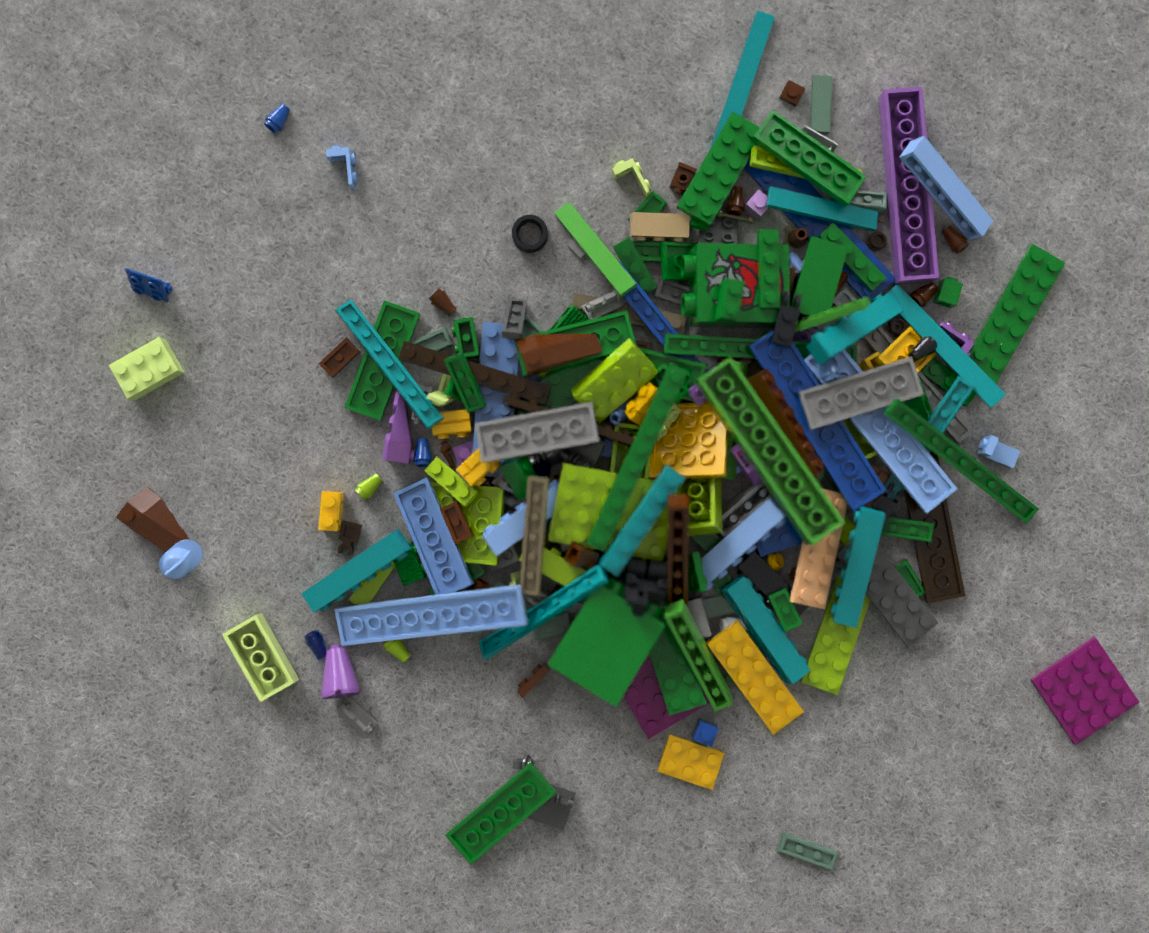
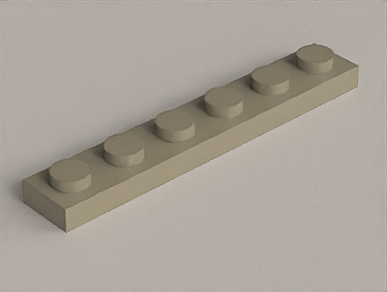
M575 293L572 304L586 315L581 306L597 299V297ZM623 303V307L604 315L607 316L627 310L631 325L647 328L629 304ZM660 310L676 332L683 335L686 317Z
M529 476L527 483L520 585L522 594L539 596L541 592L549 478Z

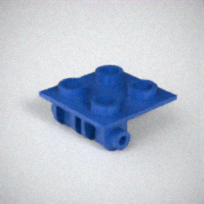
M125 268L131 288L135 293L151 296L157 301H169L167 293L170 294L172 291V286L169 283Z

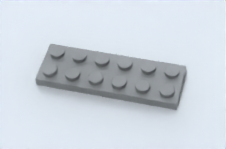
M912 357L798 392L809 430L888 406L895 398L904 401L924 394Z
M592 402L475 423L482 463L599 442Z

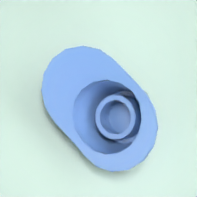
M186 539L177 542L160 558L159 568L161 572L171 579H180L186 576L201 561L203 556L202 548L194 540Z

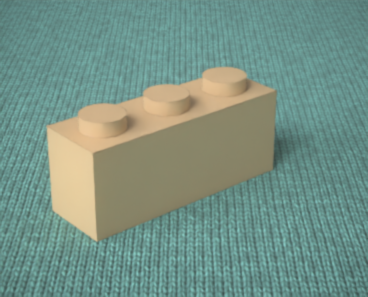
M632 212L630 214L629 237L634 238V241H646V238H653V242H665V239H672V242H684V240L689 238L690 216L687 214Z

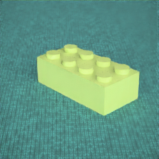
M262 613L249 618L222 634L260 702L299 680Z

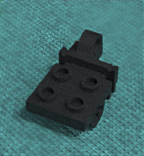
M631 556L624 566L626 586L624 598H626V605H632V615L643 616L647 600L664 602L667 590V580L665 579L668 563L664 562V560L658 561Z

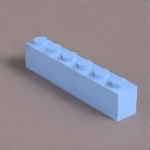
M925 136L910 141L899 158L968 240L983 237L992 224L993 219Z
M556 479L549 482L546 520L553 515L559 480L557 481ZM525 501L515 507L516 511L512 514L506 513L499 518L500 522L495 526L491 524L483 530L484 534L481 537L495 556H498L524 537Z
M773 498L765 501L702 558V568L707 579L708 590L714 586L713 581L716 578L721 580L729 573L727 569L731 565L735 567L743 560L741 558L742 555L745 553L749 555L757 548L755 544L759 540L764 542L772 535L770 531L774 527L778 529L786 522L784 518L787 516Z

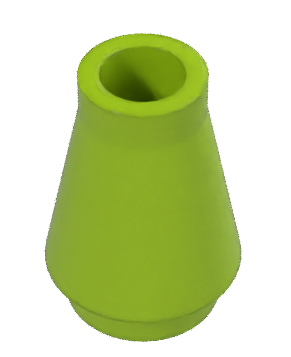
M375 473L373 476L357 484L355 491L365 501L372 497L383 480Z
M401 639L384 641L382 644L385 647L384 650L402 663L411 655Z

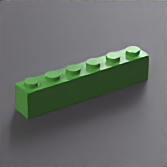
M682 599L665 606V619L714 711L732 706V692L684 600Z

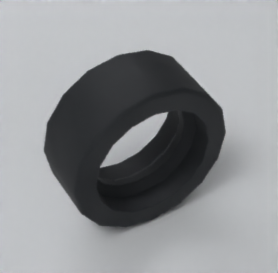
M532 214L518 218L512 227L514 244L518 249L526 253H535L541 250L548 239L545 222L540 217ZM526 223L536 224L541 230L540 240L533 245L524 244L519 238V230Z

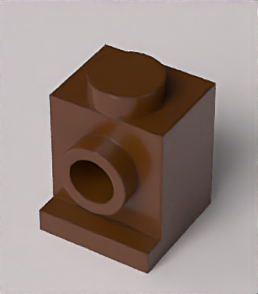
M679 162L670 184V188L673 189L672 191L678 195H683L694 178L697 169ZM680 177L686 178V181H681Z
M572 542L564 560L576 568H594L600 554L591 548H586L581 544Z

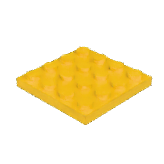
M704 402L700 406L696 403L678 404L677 406L681 412L677 420L670 425L666 435L660 441L656 440L650 460L649 478L655 480L665 464L685 478L726 477L729 432L708 402Z

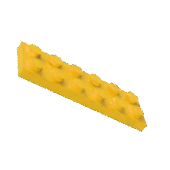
M738 620L706 642L773 735L804 713Z

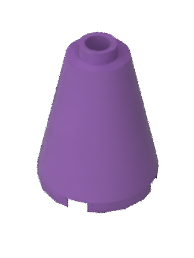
M342 645L330 646V649L326 651L321 691L322 698L335 699L341 698V696L349 697L360 694V687L346 648H342Z

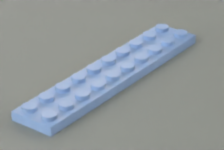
M846 350L831 358L840 372L838 374L839 379L863 372ZM810 354L804 361L818 382L823 385L825 383L820 378L819 364ZM890 405L848 418L924 513L931 511L957 490L956 486L922 444L884 414Z
M521 585L340 606L334 609L342 646L523 626L528 623Z

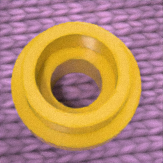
M779 552L768 554L767 564L774 571L779 570L784 565L783 557Z

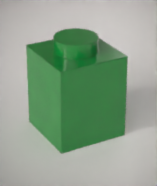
M952 277L939 281L938 291L935 294L933 303L948 308L957 306L963 283H959L956 278Z

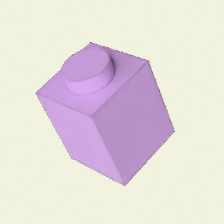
M758 189L746 203L744 210L758 221L769 208L766 207L767 196Z

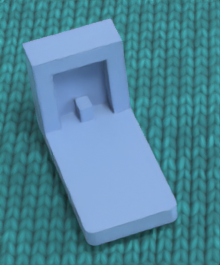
M332 146L331 149H326V156L330 162L346 160L348 185L354 190L355 184L358 183L357 172H354L353 165H356L355 153H352L349 147L343 148L342 146Z
M993 435L984 436L978 446V455L1009 468H1014L1020 454L1019 450L998 442L999 438Z

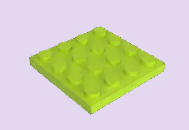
M431 482L442 508L458 501L438 482ZM475 485L473 488L479 492L467 508L460 503L474 537L457 545L466 563L497 566L499 565L500 554L495 556L481 535L484 534L483 530L491 524L495 526L500 522L499 518L503 516L505 489L502 490L499 487L488 486L477 487Z

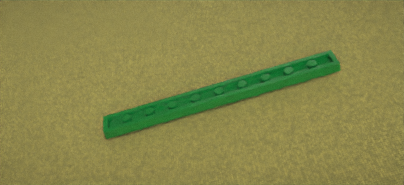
M664 334V354L755 359L748 346L759 339ZM792 341L803 359L811 354L806 348L810 342ZM853 344L845 350L856 363L857 345Z
M672 363L669 364L586 544L605 551L689 371Z
M895 398L885 410L884 414L1026 524L1039 510L1034 504L899 399Z

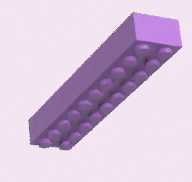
M922 87L883 90L878 100L893 274L895 277L894 285L933 282L939 278L932 196L899 158L910 141L923 136L927 139Z

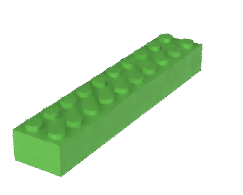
M731 357L694 382L807 546L816 544L845 523Z

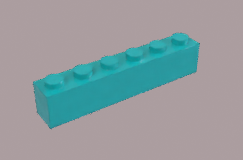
M891 292L884 296L882 294L877 295L872 299L873 303L866 309L849 314L848 318L843 316L835 322L836 326L832 323L823 330V334L819 331L810 338L812 342L806 348L817 363L822 365L900 314L903 308Z
M665 464L598 561L602 567L616 576L619 575L668 504V494H675L684 481L685 477Z
M860 506V510L855 512L853 522L856 523L855 530H851L849 535L851 546L850 549L846 548L844 560H847L846 566L841 568L839 578L842 579L841 586L837 585L835 597H838L837 602L832 604L830 615L833 616V622L857 628L885 519L883 511Z
M399 529L393 531L301 594L313 613L319 610L324 612L332 607L330 603L334 600L339 602L347 597L345 593L349 590L354 592L362 587L361 582L364 580L369 582L377 577L376 572L379 570L384 572L392 567L391 562L395 559L399 562L407 557L408 554L406 552L412 548Z
M737 576L720 591L784 682L794 685L810 671L807 666V660L802 655H799L795 643L787 638L782 626L774 619V613L764 605L763 597L752 588L753 583L745 576Z

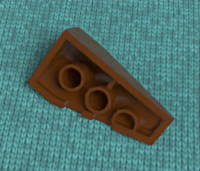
M533 334L521 338V340H516L528 377L602 353L596 334Z
M145 487L130 499L116 516L118 520L165 552L177 542L189 539L175 520L174 515L165 505L164 500L148 487Z

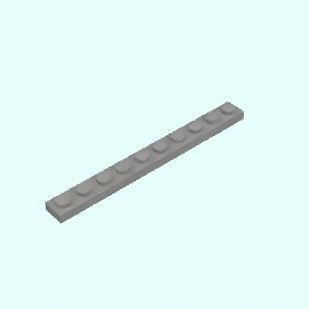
M845 288L834 298L832 304L834 307L856 301V299ZM881 327L863 338L875 353L879 352V354L893 342ZM919 371L917 373L918 377L922 381L932 411L934 412L943 396ZM958 413L945 430L957 444L973 432L971 427Z

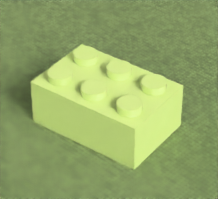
M161 337L152 340L109 365L125 396L130 400H137L185 373L168 341Z

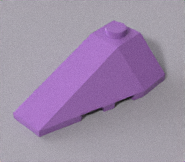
M396 390L393 403V411L396 412L395 415L392 414L390 417L391 434H386L382 459L410 464L414 460L416 450L413 449L407 403Z

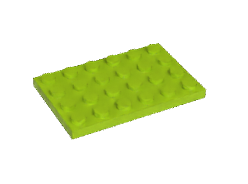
M563 463L548 541L569 545L575 542L586 548L599 550L586 544V541L618 473ZM638 478L605 551L654 480ZM668 504L632 556L663 561L668 540Z

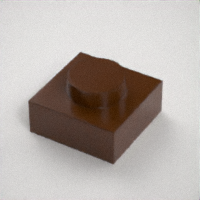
M788 80L779 99L796 107L805 88Z

